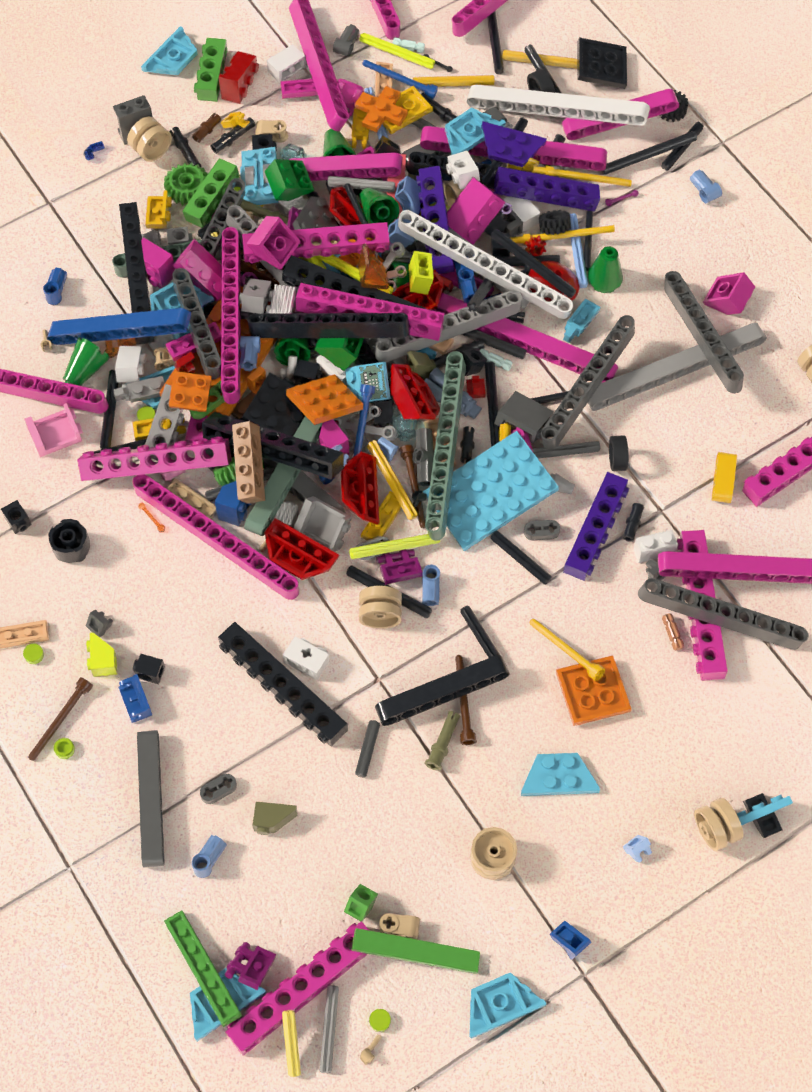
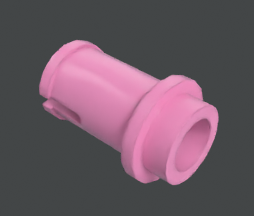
M186 470L161 472L160 474L165 482H170L172 478L186 473Z

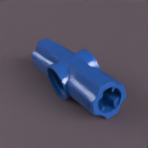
M453 260L458 278V287L461 290L464 303L468 304L477 291L474 272Z

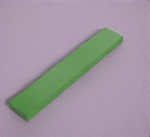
M183 910L164 920L221 1025L225 1027L242 1016L241 1012Z
M356 928L354 931L352 951L467 973H478L480 951Z

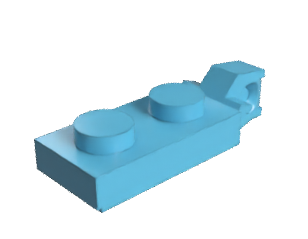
M584 299L567 321L563 340L570 343L574 336L579 337L599 313L601 307Z

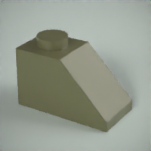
M407 352V365L424 381L426 378L429 379L430 373L436 368L434 360L430 359L426 353Z
M256 802L252 824L254 832H257L259 835L276 833L297 816V805Z

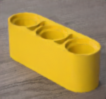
M717 453L712 501L731 504L737 454Z

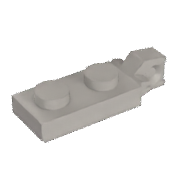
M163 376L122 385L121 388L114 389L116 401L126 399V401L133 403L161 397L159 392L165 384Z

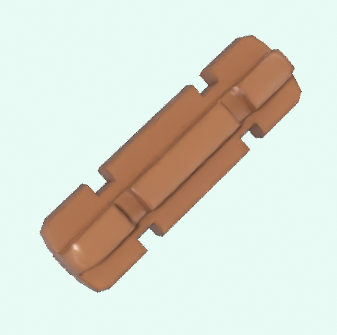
M671 613L663 615L662 620L664 625H666L665 628L672 642L673 650L683 649L684 643L680 639L681 635L674 622L673 615Z

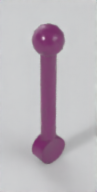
M634 190L630 194L612 200L606 199L605 205L611 206L612 203L628 197H637L639 192Z

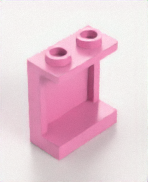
M67 403L63 404V411L34 422L31 416L24 419L40 457L82 441L80 434L83 431L79 423L75 424L74 419H77L73 408H68Z

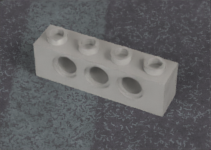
M165 384L145 443L149 447H156L157 440L160 437L165 438L167 445H172V442L175 443L179 433L176 431L178 424L181 425L184 420L185 414H182L184 409L177 408L174 412L169 410L171 386ZM170 419L172 426L166 430L163 428V422ZM151 454V459L158 461L157 456Z

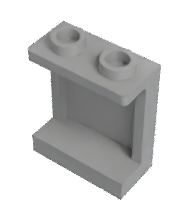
M312 496L305 499L294 529L335 552L340 550L344 544L342 539L350 530L352 517Z

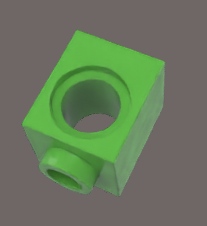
M359 884L350 895L344 912L359 921H363L372 910L378 893Z

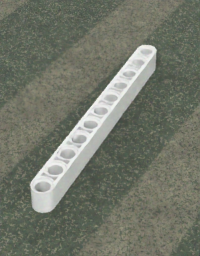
M472 85L466 103L473 108L490 109L497 107L500 111L639 126L646 124L650 111V106L647 103L639 101L484 85Z
M404 210L400 213L398 227L404 233L507 290L519 291L522 294V298L558 318L565 319L570 315L573 303L566 296L414 212ZM408 219V220H410L411 222H410V223H404L402 220ZM424 228L426 231L420 232L418 229ZM439 236L442 240L437 241L434 237ZM455 245L457 249H451L449 246ZM465 254H471L473 257L467 258ZM486 262L489 266L484 267L481 265V263ZM497 271H502L505 275H498ZM512 280H518L520 284H514ZM533 288L536 290V292L531 293L528 291V289ZM544 297H549L552 301L547 302L544 300ZM559 306H566L568 310L564 311Z

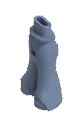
M435 368L430 373L429 379H425V382L428 384L436 401L441 403L445 374L439 368ZM463 391L460 414L475 419L482 408L465 391Z

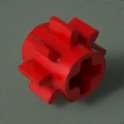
M540 235L537 237L531 236L529 241H525L527 246L525 250L531 255L540 256L543 252H546L544 247L547 245L546 241H541Z

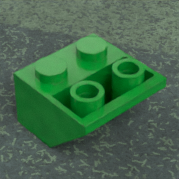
M274 159L264 171L276 201H291L314 191L303 161Z
M319 338L315 351L332 362L334 366L345 371L357 359L364 338Z

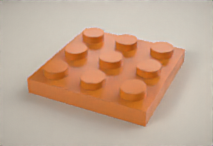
M335 374L286 389V396L314 425L363 410V403Z
M613 655L589 661L600 664L605 668V673L598 681L590 678L587 669L580 664L556 669V675L573 726L631 712V706Z

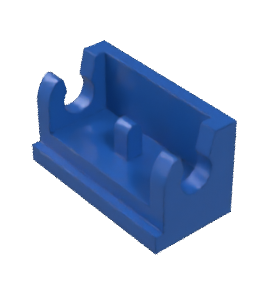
M135 674L120 681L118 688L131 723L152 716L138 675Z

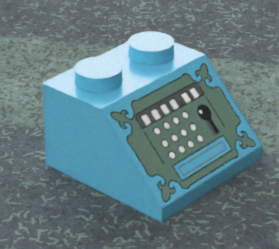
M386 362L358 365L345 370L347 387L361 402L363 398L360 392L361 384L376 387L375 394H372L369 403L391 399Z

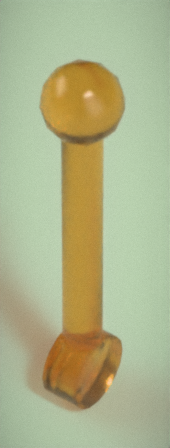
M139 503L138 508L140 510H143L148 515V517L154 522V524L157 526L158 532H164L165 526L163 524H159V522L152 516V514L146 509L145 503Z

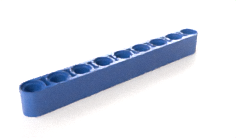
M176 308L53 321L47 340L55 345L75 344L79 337L81 339L85 338L90 342L186 333L191 312L187 309Z

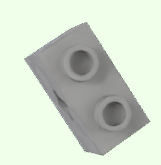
M250 278L247 285L243 287V293H240L239 304H242L241 311L258 314L264 313L269 302L271 281Z

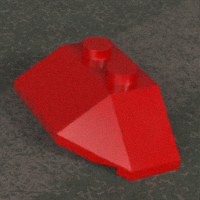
M343 187L332 189L330 212L343 226L360 225L361 222L346 190Z
M433 270V282L428 295L410 292V282L398 287L391 295L432 311L438 308L444 281L437 271Z
M392 364L390 393L403 418L435 420L440 413V406L428 384L417 373L413 372L409 365Z
M361 451L346 462L347 464L341 471L342 501L359 518L378 525L380 520L376 457Z
M276 518L264 532L270 561L301 580L330 571L340 557L336 552Z

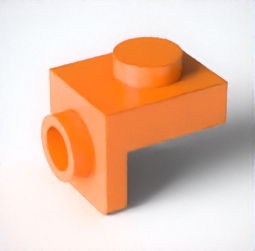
M259 366L248 374V389L254 394L258 392L266 379V371L263 367Z

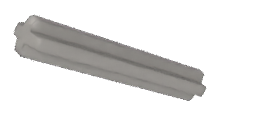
M329 176L328 186L344 188L346 183H350L352 189L364 190L366 188H373L377 191L394 192L396 187L395 182L335 176Z
M335 985L327 987L320 1059V1072L326 1074L332 1071L339 987Z

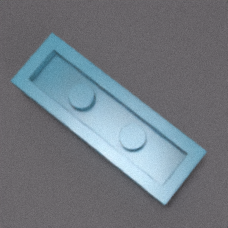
M782 794L770 799L772 803L764 805L763 802L752 807L753 811L746 813L745 810L736 813L741 825L792 804L790 795L784 798Z

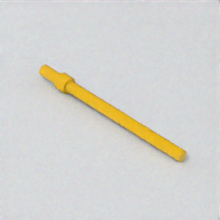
M532 166V173L628 187L632 184V180L560 170L554 169L551 166Z
M610 225L569 230L558 235L557 233L554 235H545V233L530 235L529 233L519 237H511L510 239L516 244L524 243L526 245L525 241H529L531 236L537 237L540 235L541 241L612 233L615 232V227Z

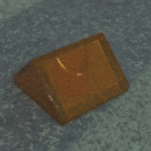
M363 244L358 263L361 287L387 290L390 287L386 267L367 244Z

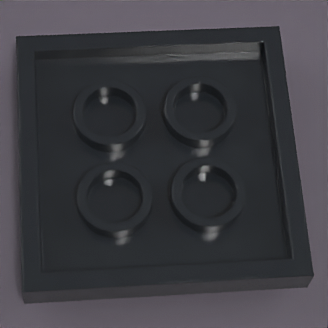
M579 37L577 41V80L625 89L627 86V46Z
M269 372L242 419L246 422L250 421L258 426L294 437L305 415L286 396V389L295 386Z

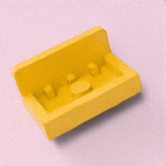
M164 190L163 196H148L146 229H167V223L171 221V213L168 210L169 207H172V198L168 197L167 190Z

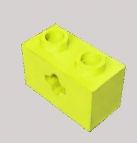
M414 251L409 264L410 292L428 295L433 282L431 253Z

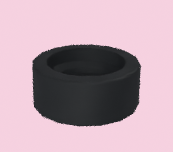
M538 69L528 74L527 84L529 90L555 93L553 82L545 70Z
M625 435L611 436L609 439V462L612 471H626L628 469L629 452Z

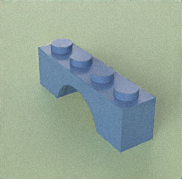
M406 176L397 184L395 198L400 203L403 211L409 210L419 215L421 211L419 192H422L421 186L418 187L417 181L409 176ZM398 218L388 227L389 241L391 243L400 242L406 248L408 245L413 244L415 238L399 229ZM408 219L402 220L404 223H410V222H411V221L408 220Z

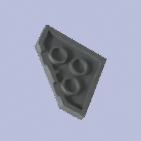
M311 196L294 221L293 226L295 230L335 227L338 224L334 215L330 212L325 198Z

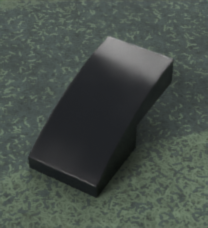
M763 793L743 801L748 813L753 811L752 807L762 802L764 805L768 804ZM775 812L753 820L763 838L783 830Z

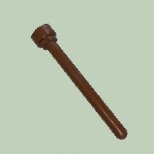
M404 445L399 448L401 458L406 461L413 493L414 491H419L413 463V453L415 450L413 445ZM419 502L416 507L420 527L425 528L426 517L422 502Z
M456 655V671L464 668L462 655ZM464 695L460 697L463 724L460 742L462 745L467 746L475 744L477 740L476 733L471 729L468 697Z
M82 677L78 679L75 692L28 755L29 760L34 761L82 694L85 695L86 692H90L93 685L88 680Z

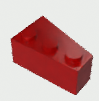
M237 51L230 61L231 66H226L224 69L226 71L225 74L219 75V83L223 100L241 104L243 98L247 96L249 85L251 86L253 83L254 74L258 72L259 63H257L256 55Z

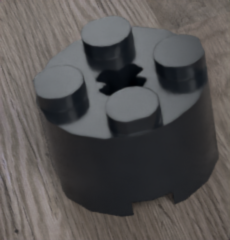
M63 519L54 528L52 526L48 534L52 551L59 561L66 563L82 562L90 549V539L87 530L78 520Z

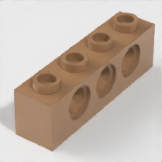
M250 421L233 424L238 500L247 504L265 501L260 426Z

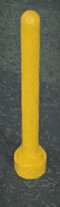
M536 619L530 620V625L587 669L590 678L598 681L603 676L605 668L600 664L589 662Z

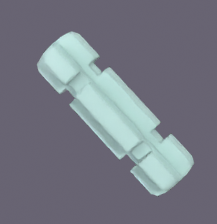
M401 38L393 39V44L410 51L424 52V43L418 42L417 44L416 41L406 39L402 41Z
M485 349L480 350L487 358V362L492 361L495 363V366H502V369L506 371L511 369L513 364L511 360H504V357L492 352L488 353V350Z

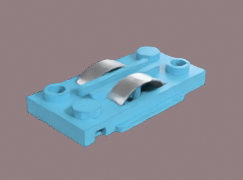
M270 147L241 151L242 166L240 167V179L245 182L246 191L243 199L256 205L278 203L274 198L264 172L272 161L277 159L276 148Z

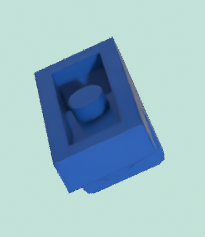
M566 921L562 922L550 933L552 940L565 949L570 960L592 943L589 938Z

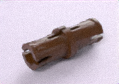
M213 113L208 120L200 124V128L192 134V138L200 143L205 136L213 132L212 129L221 121V117Z

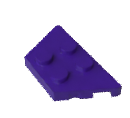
M482 121L481 129L484 133V141L487 146L489 159L523 167L546 144L547 138Z

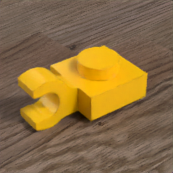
M233 112L221 122L223 128L234 129L238 125L245 128L250 121L243 119L245 113Z

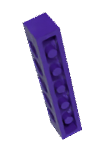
M440 166L419 169V176H416L418 187L421 186L422 191L419 192V200L424 206L421 209V216L430 222L432 219L438 218V222L434 224L449 232ZM430 185L435 186V187H434L433 189H431V190H428V189H427V187L430 186ZM431 202H437L435 206H429ZM425 244L426 252L432 254L433 270H436L438 274L455 271L453 259L444 254L436 256L435 254L438 251Z
M498 167L494 179V192L498 195L594 212L600 201V188L598 184Z
M610 472L606 473L566 560L563 573L585 581L587 575L591 576L595 567L593 561L594 559H599L602 551L599 548L601 544L605 545L609 534L607 530L608 528H613L616 520L613 517L615 513L619 514L623 503L620 501L622 497L626 498L630 488L627 487L628 479ZM594 525H599L602 528H596ZM591 540L594 544H590L587 541ZM580 556H585L588 559H581Z

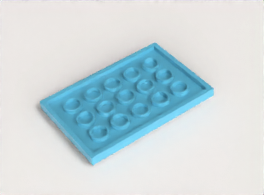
M515 431L453 472L446 527L463 551H466L491 535L494 531L557 492L559 486L520 434ZM430 487L423 491V493L427 494V500L429 499Z

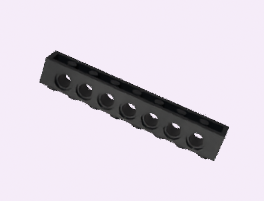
M137 202L119 204L131 311L132 313L151 311L141 241L139 210ZM154 336L135 338L137 345L155 342Z
M292 255L288 259L282 273V281L289 286L295 285L299 287L300 283L327 289L339 287L341 292L354 293L360 296L426 309ZM301 273H303V274H305L307 277H306V278H300L298 275L301 274ZM321 280L324 284L317 285L315 281Z
M213 412L202 422L203 438L208 440L214 437L229 439L230 447L234 448L232 425L246 421ZM260 426L263 458L331 480L344 469V452Z
M233 622L218 636L219 648L225 654L229 653L238 666L246 668L247 674L252 679H258L261 682V687L267 692L271 691L275 695L276 701L281 705L285 704L289 708L290 714L295 718L299 717L303 721V725L309 731L313 730L323 744L327 743L332 747L348 731L347 722L239 624ZM239 644L244 645L241 649L235 648ZM251 657H257V658H258V659H257L256 661H254V662L249 661V659H250ZM264 670L272 671L270 674L262 673ZM280 682L286 683L284 687L276 686ZM293 695L300 696L297 700L290 699ZM313 708L314 711L312 713H306L305 709ZM321 721H327L328 725L320 726L319 723Z

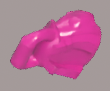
M338 79L337 82L345 105L349 109L350 118L353 115L355 103L362 92H364V88L350 81Z

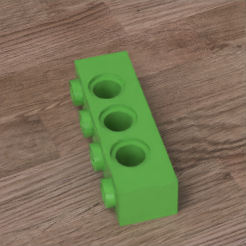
M206 38V43L202 45L203 57H200V70H197L198 81L194 84V93H197L198 100L218 102L220 92L219 75L224 72L228 52L226 39Z
M220 158L217 160L182 211L187 222L202 228L211 221L229 183L234 178L240 177L236 165Z

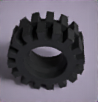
M674 90L679 107L675 111L662 114L661 119L667 118L666 121L669 122V119H671L672 122H675V119L680 121L681 118L685 117L689 102L685 94L681 95V91L676 93V90Z
M565 210L547 211V213L544 212L538 217L539 228L542 234L554 235L557 233L558 235L571 229L570 214Z

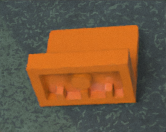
M174 371L169 407L206 412L209 390L212 385L211 376Z

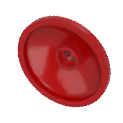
M542 261V264L576 289L575 295L569 298L573 301L577 297L580 288L578 278L573 271L559 262ZM533 269L530 270L529 277L566 296ZM530 288L533 293L536 292L535 289ZM544 297V300H545V301H547V302H551V301H552L551 298H549V297Z

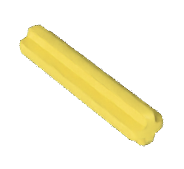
M286 1010L282 1012L288 1075L296 1077L301 1074L295 1012L293 1010Z

